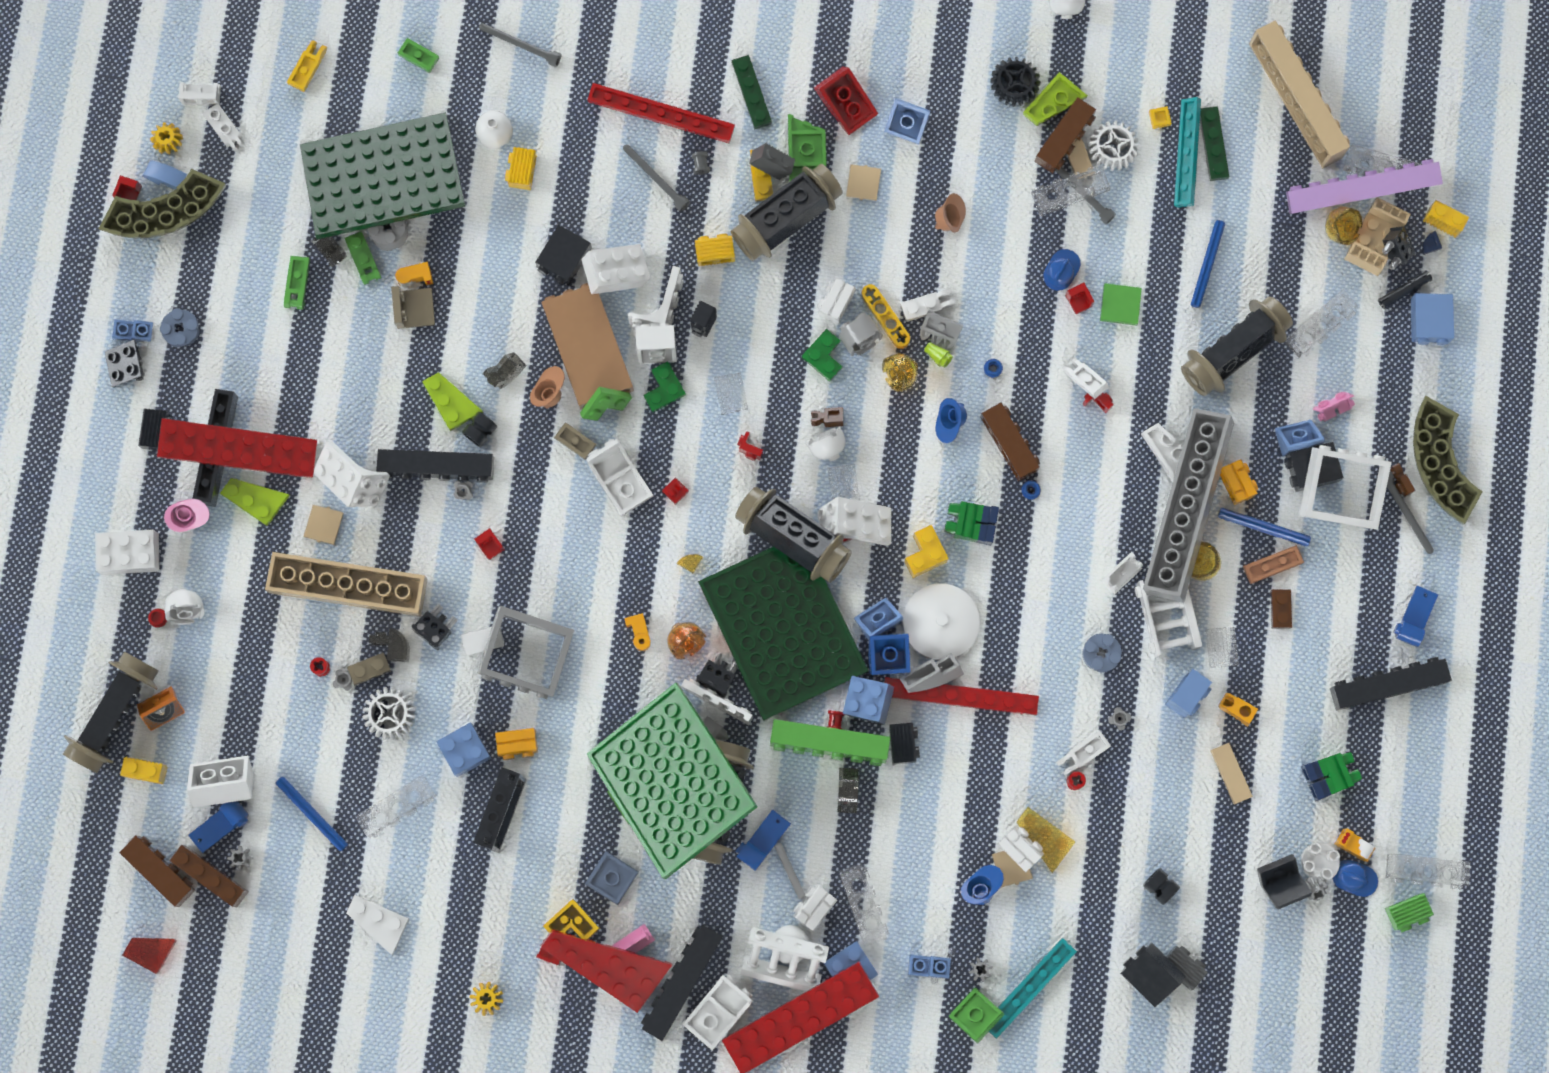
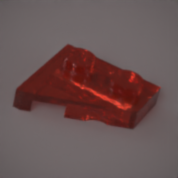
M132 938L122 956L158 974L177 940Z

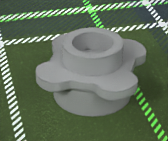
M456 481L454 483V497L456 499L470 500L473 497L471 493L472 482Z
M341 669L337 670L333 686L335 688H344L346 691L352 688V679L349 672L342 671Z
M1117 707L1114 709V714L1108 718V722L1117 726L1118 730H1124L1126 723L1131 720V715Z

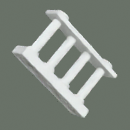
M1143 580L1139 581L1136 584L1137 587H1135V594L1141 601L1150 643H1148L1150 654H1153L1154 658H1158L1161 656L1160 650L1183 645L1191 646L1192 650L1200 649L1202 642L1189 589L1184 603L1172 600L1149 605L1147 595L1143 590L1144 582ZM1177 607L1179 609L1182 608L1183 616L1180 619L1153 623L1151 613ZM1180 626L1186 627L1188 633L1186 637L1158 643L1156 631Z
M752 927L748 943L753 944L751 957L745 956L740 975L805 992L820 984L822 975H818L816 972L819 962L826 963L828 946ZM761 947L773 949L770 962L758 959ZM780 952L792 954L789 967L778 964ZM800 957L811 959L808 972L797 969Z

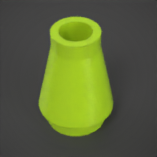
M931 342L924 349V352L939 367H947L953 358L950 351Z

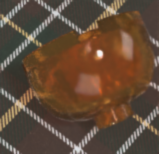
M693 622L676 623L667 637L668 648L676 659H685L684 655L690 653L689 655L692 656L704 646L706 634Z

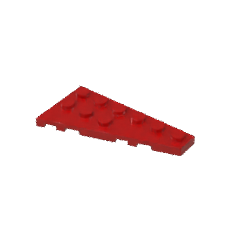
M553 929L540 945L542 949L637 1013L672 966V963L667 961L663 962L653 957H645L635 954V952L606 944H599L589 939H581Z

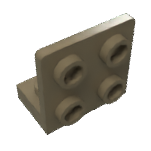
M399 286L391 287L394 323L397 329L435 325L431 288L401 291Z

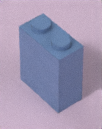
M1415 293L1411 297L1412 342H1418L1419 345H1427L1429 342L1437 343V345H1447L1454 339L1453 294Z

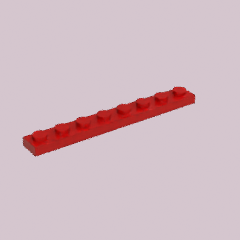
M596 83L592 84L587 99L589 103L728 144H730L735 124Z
M889 677L884 679V683L894 687L892 694L894 699L1037 715L1039 696L947 684L908 693L900 679Z

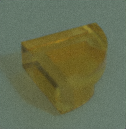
M698 554L682 557L677 562V565L693 574L703 556Z

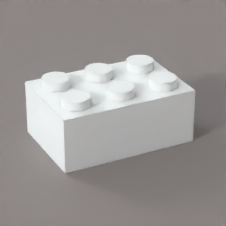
M641 244L588 251L581 259L591 294L643 287L650 280Z
M661 323L659 326L651 327L649 324H642L639 327H635L639 364L665 363L667 361L677 362L674 325Z
M155 530L95 533L96 572L101 575L159 571V534Z
M249 756L190 764L187 792L192 808L252 799L254 773Z

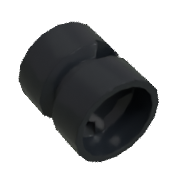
M478 411L472 418L473 423L468 424L462 431V434L481 448L488 440L487 435H492L497 425Z
M1158 868L1143 884L1146 890L1150 893H1155V898L1162 905L1167 903L1180 889V886L1173 879L1168 880V874L1161 868Z

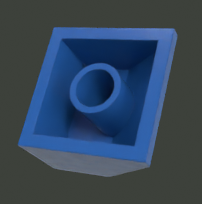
M908 633L869 637V672L872 675L911 673Z

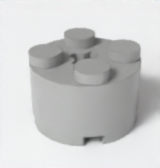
M405 220L368 228L369 235L374 244L385 251H392L402 247L408 238V228Z
M865 312L859 314L851 323L846 322L840 327L839 338L851 356H854V353L861 355L876 345L874 341L877 338L881 340L883 337L882 332L871 316L866 315Z

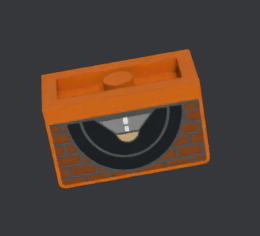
M172 686L137 704L139 715L150 731L185 713L177 700Z

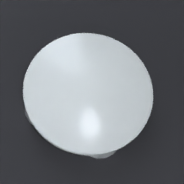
M1315 842L1304 849L1301 856V865L1307 876H1320L1322 880L1327 881L1333 878L1339 870L1340 854L1327 843Z

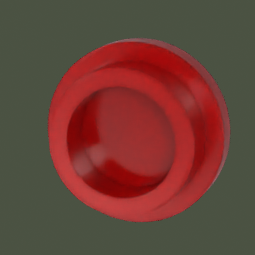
M156 608L149 613L148 621L150 625L155 628H161L167 623L163 609Z

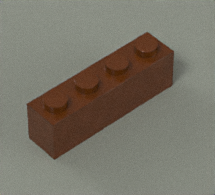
M1077 97L1036 155L1034 162L1052 174L1056 169L1060 170L1065 163V160H1063L1067 154L1070 156L1075 149L1074 143L1077 140L1080 141L1085 135L1086 131L1084 129L1086 126H1091L1095 121L1096 116L1094 114L1096 109Z
M1002 402L982 412L980 418L1019 482L1037 472L1040 468V461L1029 450L1031 446L1026 438L1023 439L1019 433L1021 429L1017 422L1013 423L1010 418L1011 412L1009 408L1003 406Z
M135 835L119 853L174 907H180L195 891L192 887L194 883L186 876L183 878L178 873L180 871L179 868L172 862L168 864L164 860L166 856L158 849L155 851L150 846L152 842L148 838Z
M181 845L170 859V862L232 907L237 908L249 892L185 845Z

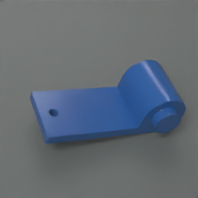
M1416 585L1401 623H1397L1393 633L1396 634V639L1415 647L1420 646L1425 635V625L1439 594Z
M239 801L224 803L216 814L188 836L203 854L236 827H243L249 821L247 819L249 814Z
M772 809L746 844L742 842L736 850L738 853L737 858L756 871L791 823Z

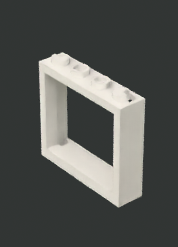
M1320 445L1319 449L1312 447L1299 515L1378 530L1391 462L1385 461V457L1374 455L1373 458H1367V453L1356 452L1355 455H1351L1349 450L1338 448L1337 452L1330 451L1331 447ZM1323 455L1380 466L1369 520L1312 510Z

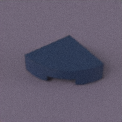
M1436 231L1430 233L1424 240L1422 245L1423 255L1442 249Z

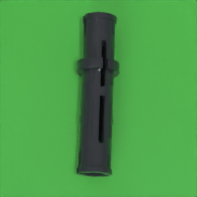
M1425 270L1415 278H1409L1405 284L1379 298V305L1386 309V307L1411 292H1417L1421 286L1432 281L1431 274L1427 275L1429 272Z

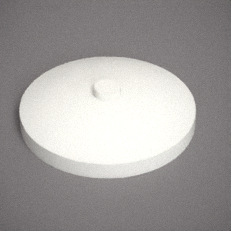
M932 584L920 589L910 598L903 613L904 634H909L910 646L917 653L928 659L933 658V660L939 661L951 653L955 658L961 656L973 645L979 632L980 617L976 604L966 592L950 584Z

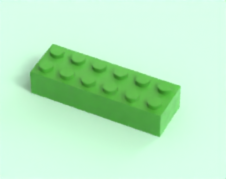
M776 719L773 720L770 746L776 751L785 752V749H792L795 754L804 755V752H811L812 756L815 757L831 755V759L843 760V757L851 758L850 762L862 763L864 760L870 761V765L881 766L882 763H886L890 744V737Z

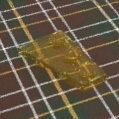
M1030 807L1025 809L1016 822L1019 827H1023L1029 833L1028 838L1032 842L1036 841L1042 846L1044 854L1041 858L1052 873L1076 842Z

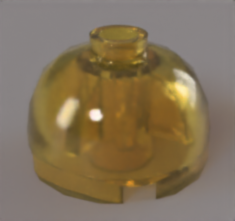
M1339 207L1333 210L1328 215L1325 223L1327 236L1338 244H1352L1360 235L1357 233L1363 225L1362 216L1358 210L1350 207Z
M901 353L893 354L882 362L883 373L886 372L889 377L885 378L886 382L895 392L907 390L916 382L918 365L908 355Z
M1201 542L1191 577L1197 581L1212 579L1221 568L1220 554L1210 543Z

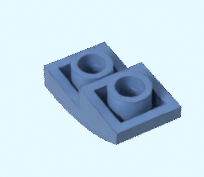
M150 160L142 177L157 185L162 183L174 190L177 189L176 187L187 176L186 173L174 167Z
M114 319L112 339L151 342L153 322L138 320L132 322Z
M909 955L908 975L949 979L951 958Z

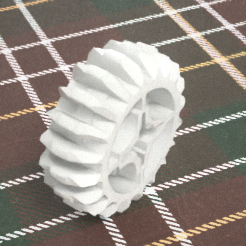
M1108 121L1106 122V127L1101 124L1099 129L1094 130V135L1090 136L1091 142H1089L1088 146L1091 148L1089 154H1094L1092 160L1098 159L1097 166L1104 164V170L1110 166L1111 171H1114L1115 167L1120 171L1122 166L1127 168L1129 163L1134 162L1133 157L1138 155L1139 145L1136 143L1139 140L1138 138H1133L1136 134L1135 131L1129 132L1130 126L1124 128V122L1118 126L1117 121H1114L1113 125ZM1108 135V142L1099 145V140ZM1111 143L1115 144L1117 148H1113V146L1111 147ZM1128 146V153L1120 157V150Z
M384 687V694L380 690H376L378 696L375 697L371 694L370 698L373 701H365L369 708H363L364 712H368L367 715H363V719H369L365 726L369 727L372 725L369 729L370 733L376 731L375 736L380 737L382 734L384 740L387 739L389 734L390 739L394 740V733L398 737H402L400 731L403 730L407 733L408 729L405 726H413L409 719H415V716L410 713L415 712L416 709L414 707L409 708L413 701H407L409 698L408 694L402 696L403 691L399 690L396 693L394 687L391 688L389 693L388 688ZM388 698H394L398 700L396 703H393L389 706L381 702L382 700ZM403 705L404 717L402 721H400L397 716V713L401 709L400 707ZM376 706H378L381 710V714L378 717L377 722H375L374 719V711ZM383 707L389 711L393 710V712L391 713H393L392 716L395 718V720L389 716L385 717V715L387 714L385 713L386 711L383 709ZM389 721L397 725L391 729L380 728L382 724Z

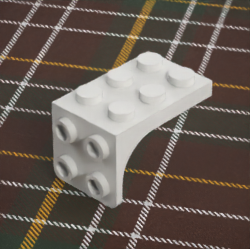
M672 267L663 303L656 312L650 315H639L629 312V325L633 329L642 324H649L651 327L659 326L661 323L672 325L674 319L673 308H677L679 301L678 290H682L684 283L680 267Z
M611 439L604 444V448L599 451L595 449L590 452L586 460L590 470L622 517L652 498L653 494L629 459L619 439Z
M326 441L313 473L347 507L377 505L390 477L387 472H373L360 467L333 441Z
M836 497L818 511L819 524L834 533V535L838 536L841 534L844 538L885 546L891 544L890 507Z
M729 974L727 977L721 976L714 987L682 1024L711 1050L716 1047L753 1002L751 999L753 995L745 988L740 990L735 986L738 982Z

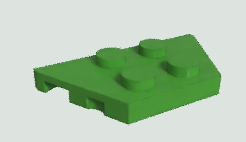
M788 114L789 156L795 159L792 173L789 175V182L802 173L804 166L811 170L819 164L826 166L825 130L818 126H812L807 121L796 119L791 114Z

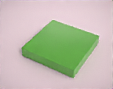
M1104 283L1100 321L1137 326L1142 288Z
M975 987L948 1017L978 1044L1005 1014Z

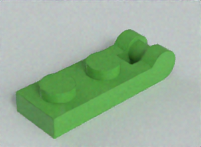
M362 231L345 237L344 239L363 284H369V281L373 279H381L382 277ZM372 269L373 272L365 273L366 270Z
M290 256L284 308L297 307L299 310L304 309L310 266L309 257ZM292 294L298 295L297 300L292 299Z

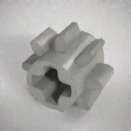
M238 846L237 851L230 850L232 855L227 857V859L232 861L231 868L238 865V870L242 871L243 866L250 867L248 862L253 859V857L248 855L250 849L243 851L242 846ZM238 854L243 855V862L238 861Z
M1311 876L1305 880L1312 892V895L1308 897L1309 900H1320L1327 894L1325 889L1328 886L1320 876Z
M977 958L976 964L970 963L973 968L968 973L975 975L974 981L979 977L984 982L985 976L991 977V974L988 972L993 966H987L988 959L980 962V959ZM983 965V970L985 971V973H980L978 975V970L976 969V966Z

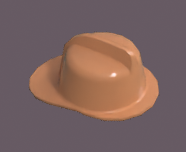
M950 194L944 205L935 212V228L937 230L941 229L954 233L959 231L966 215V207L963 199L958 194Z
M549 367L542 373L530 393V401L534 406H543L548 409L560 401L562 395L560 389L565 380V374L560 367Z

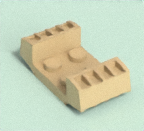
M1376 197L1344 260L1378 276L1389 259L1388 254L1382 252V249L1385 247L1382 240L1390 232V228L1405 226L1411 214Z

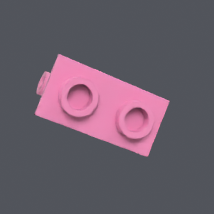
M1346 392L1337 393L1335 398L1319 402L1318 406L1314 407L1313 410L1320 413L1317 415L1320 421H1327L1337 416L1336 408L1339 414L1352 409L1355 403L1350 398L1354 397V395Z
M643 924L612 946L635 952L636 954L654 942L655 939L646 925Z

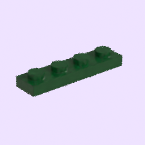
M749 55L731 60L754 130L771 125L772 120Z
M1218 106L1201 108L1200 125L1210 181L1229 179Z

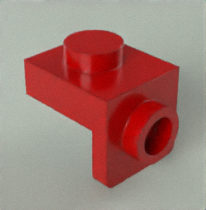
M1088 393L1084 396V406H1087L1094 400L1105 413L1110 411L1114 405L1112 398L1107 393H1102L1095 399Z
M746 431L745 436L741 435L737 444L740 446L739 452L745 454V457L752 461L756 459L761 460L763 449L748 444L750 432Z

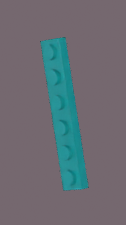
M1199 97L1181 100L1174 206L1177 208L1194 206L1201 112V99Z
M1061 938L998 1006L1005 1015L989 1031L996 1039L1077 952L1065 939Z

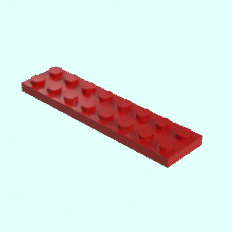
M162 418L157 457L313 478L317 440Z
M859 961L722 1039V1042L739 1072L746 1073L879 998V994Z

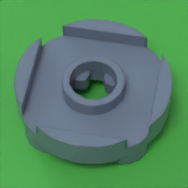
M176 308L163 318L160 332L165 341L173 347L189 346L199 336V323L191 312ZM184 324V325H183L184 331H183V332H182V331H178V333H177V332H176V330H177L176 326H177V325Z
M1103 633L1091 636L1085 643L1082 651V657L1087 667L1100 673L1114 669L1120 662L1122 654L1118 641L1112 635ZM1099 648L1107 651L1105 658L1097 655Z

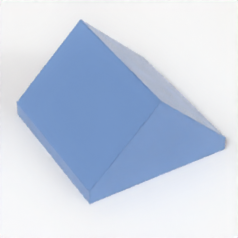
M895 98L884 132L919 144L929 121L931 111Z
M1312 420L1275 428L1282 457L1286 456L1289 452L1321 445L1325 442L1324 437Z
M887 598L854 617L868 641L870 636L884 635L901 624L904 619Z

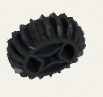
M1009 57L1007 62L1002 60L1001 65L997 64L995 66L996 71H992L991 75L993 77L990 79L992 83L991 90H996L994 97L1000 95L999 102L1006 100L1005 105L1012 102V106L1015 107L1016 102H1018L1020 106H1023L1024 101L1028 104L1030 98L1034 99L1035 93H1038V86L1041 83L1038 80L1040 74L1036 73V67L1031 68V62L1025 63V58L1021 62L1018 61V57H1015L1014 61ZM1025 75L1028 77L1030 81V87H1028L1026 85V82L1023 80ZM1001 76L1005 78L1004 81L1007 82L1006 89L1002 86ZM1019 79L1018 83L1016 82V84H1012V81Z

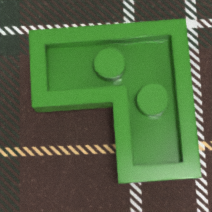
M598 387L580 412L581 417L598 421L607 408L623 411L632 399L629 392Z

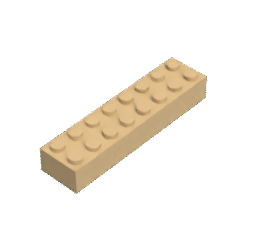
M1275 20L1257 29L1249 45L1322 169L1339 161L1350 148V141L1341 132L1340 124L1331 115V109L1321 98L1320 90L1317 87L1315 88L1312 83V77L1309 72L1305 71L1301 58L1296 56L1293 51L1294 47L1286 39L1282 26L1278 25Z
M272 552L265 590L271 594L421 617L428 579L425 575Z

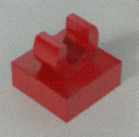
M675 477L662 492L676 505L689 490Z

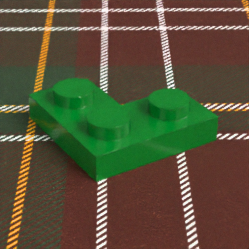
M825 329L801 358L830 382L843 367L830 356V353L838 346L841 340L828 329Z
M668 361L651 370L659 387L643 396L653 413L684 397L686 393Z

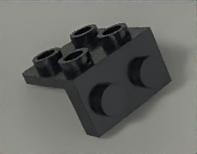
M1293 854L1257 868L1260 885L1277 909L1312 895L1311 889L1298 871L1297 861Z

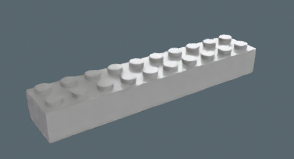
M1193 409L1143 586V590L1147 595L1182 603L1185 602L1234 426L1231 415Z

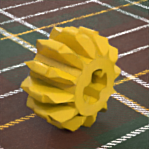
M163 122L162 127L156 125L157 131H151L153 137L150 138V141L154 143V149H158L161 154L166 151L170 155L171 150L177 152L176 146H182L180 141L183 139L182 134H180L181 130L178 127L175 128L173 123L167 125L166 122Z
M487 982L486 989L483 983H479L481 990L476 987L473 988L477 995H470V998L476 999V1001L470 1003V1005H478L475 1012L478 1013L482 1009V1016H486L487 1009L490 1015H493L494 1010L492 1007L496 1010L501 1009L496 1003H503V999H497V996L502 995L503 992L495 993L498 985H494L491 989V982ZM486 993L490 994L488 997H491V1001H488L487 1005L484 1004L485 1001H482V996H486Z

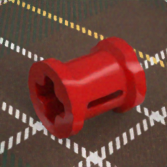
M317 657L311 661L310 669L319 677L326 676L330 672V664L325 659ZM318 664L324 667L322 671L316 667Z
M828 710L829 722L827 727L842 729V718L845 714H842L843 712Z
M1073 772L1067 777L1066 783L1069 789L1075 791L1085 785L1086 778L1081 772ZM1078 777L1080 784L1075 786L1073 785L1074 781L1072 778Z

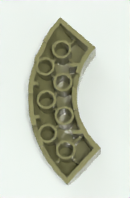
M191 169L186 178L176 187L177 189L168 195L164 194L150 201L141 202L115 196L98 229L112 235L136 239L159 237L176 232L203 216L219 199L226 184Z
M1425 396L1419 407L1413 432L1416 466L1424 486L1434 501L1449 516L1464 525L1483 491L1473 485L1465 475H1462L1457 466L1458 463L1452 449V438L1459 414Z

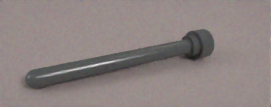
M484 23L479 25L480 30L545 58L548 64L553 67H557L561 60L562 54L559 52H547Z
M629 145L623 146V150L674 200L675 208L679 212L684 211L691 202L686 196L678 195Z
M1063 167L1060 170H1055L1099 213L1100 220L1105 225L1116 216L1112 209L1104 208Z
M1390 471L1387 488L1428 554H1432L1434 551L1433 547L1393 483L1395 482L1393 479L1394 475Z

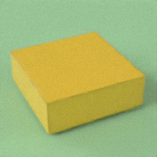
M1168 106L1149 110L1152 129L1171 126Z

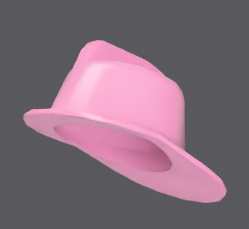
M187 499L169 506L165 511L164 520L171 530L184 532L204 525L208 521L210 513L208 507L202 501Z

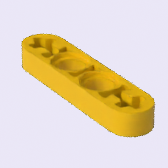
M872 284L866 285L862 289L863 301L894 346L899 349L906 348L910 342L909 333L878 288ZM867 290L870 292L874 291L873 297L877 301L873 303L871 296H866ZM879 304L884 305L886 311L882 314L877 313L875 307ZM894 320L896 327L893 329L887 328L886 321ZM899 328H900L901 330H899L898 334H899L901 337H904V336L906 337V338H905V341H904L905 343H902V342H899V343H898V342H897V341H898V335H897L895 332H896Z

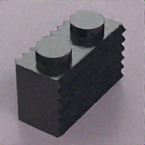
M699 301L697 308L693 311L694 314L690 318L691 330L698 337H707L717 319L716 308L703 301Z
M144 408L138 443L141 449L158 450L161 419L172 420L167 411Z
M913 723L890 724L892 765L916 763V758H920L919 746L915 747V739H918L917 727H913Z

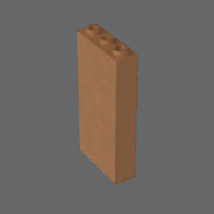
M585 283L579 289H568L562 295L546 297L545 301H542V306L580 410L584 408L598 387L629 393L633 392V385L599 293L591 294L588 283Z

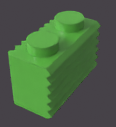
M1425 893L1417 894L1384 908L1393 929H1400L1401 932L1412 929L1411 924L1416 922L1419 925L1429 922V917L1434 915Z

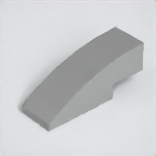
M951 653L937 662L932 658L899 679L908 693L941 686L964 675Z

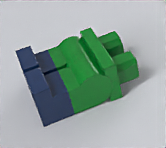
M961 501L960 504L950 503L947 514L957 516L956 522L946 521L944 532L953 534V538L991 546L994 540L999 507L978 505Z
M1340 752L1301 766L1307 783L1327 776L1326 779L1308 785L1315 802L1352 787L1354 783L1362 779L1358 769L1349 772L1346 765L1355 762L1351 752L1344 754Z

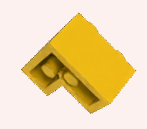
M932 524L914 532L913 538L920 551L906 557L904 561L912 579L947 563L949 559Z
M574 899L569 901L543 925L549 933L552 929L564 933L573 929L581 939L585 940L590 939L600 930L597 924Z

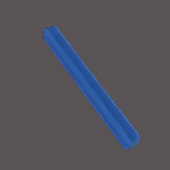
M1216 220L1192 297V307L1200 308L1224 231V221Z
M1221 508L1218 513V517L1303 546H1308L1311 541V537L1226 508Z
M280 777L275 782L284 794L339 851H343L348 846L345 840L285 777Z

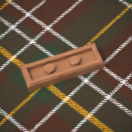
M1297 545L1247 564L1243 566L1249 583L1253 584L1301 565L1304 561Z

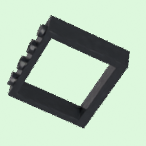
M501 767L473 843L500 853L527 781L520 773ZM518 780L522 781L520 787L516 786ZM495 841L499 843L498 847L494 846Z

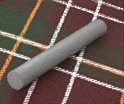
M782 844L775 845L774 847L798 899L806 897Z

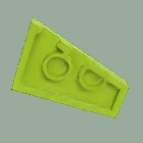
M1059 72L1025 109L1023 115L1038 126L1070 108L1077 97L1084 100L1088 95Z
M439 372L422 381L450 431L470 421L478 411L484 413Z
M231 478L220 492L222 496L266 526L270 524L290 496L283 492Z

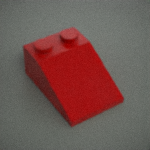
M843 66L814 87L824 105L848 135L879 114L849 67Z

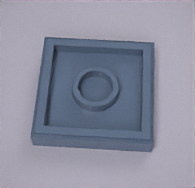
M605 851L585 885L616 905H619L639 872Z

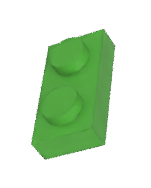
M409 38L405 40L397 52L398 56L428 73L432 71L439 60L437 54Z

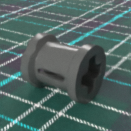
M704 151L693 153L691 155L695 166L693 173L696 175L709 173L710 168L707 166L708 153Z

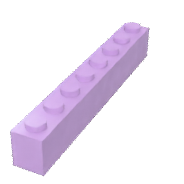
M1430 159L1422 161V165L1419 166L1409 163L1404 164L1403 169L1396 170L1394 166L1384 168L1383 173L1377 174V171L1374 170L1365 172L1366 176L1358 177V174L1346 176L1347 180L1339 181L1338 177L1328 179L1327 184L1321 185L1320 181L1309 183L1307 188H1302L1301 185L1290 187L1291 191L1286 192L1289 213L1293 214L1443 184L1440 164Z

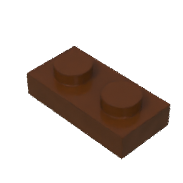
M1291 589L1270 590L1271 629H1291Z

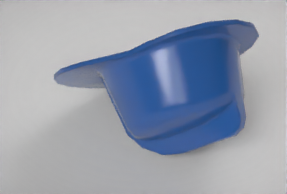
M1069 249L1057 251L1052 256L1043 274L1046 285L1056 291L1068 288L1080 269L1079 256Z
M946 398L941 402L935 426L936 436L941 442H953L958 435L960 427L965 424L967 412L963 403H958L953 398Z
M1352 860L1340 861L1339 870L1332 878L1338 888L1362 897L1370 896L1378 887V877L1375 871L1366 865Z
M994 865L980 868L963 883L961 887L963 899L974 905L989 903L993 895L1003 884L1004 876L1001 869Z

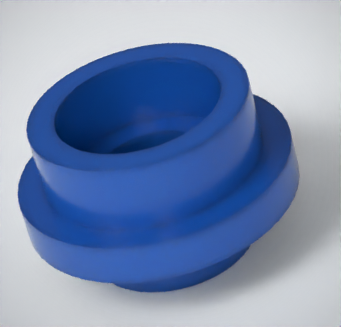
M989 359L986 361L984 372L988 377L996 378L1002 373L1003 366L999 360ZM995 366L997 370L993 372L990 370V367Z
M1027 481L1023 484L1021 492L1026 499L1034 500L1040 495L1041 488L1037 482ZM1028 488H1033V489H1034V493H1033V494L1028 493L1027 489H1028Z

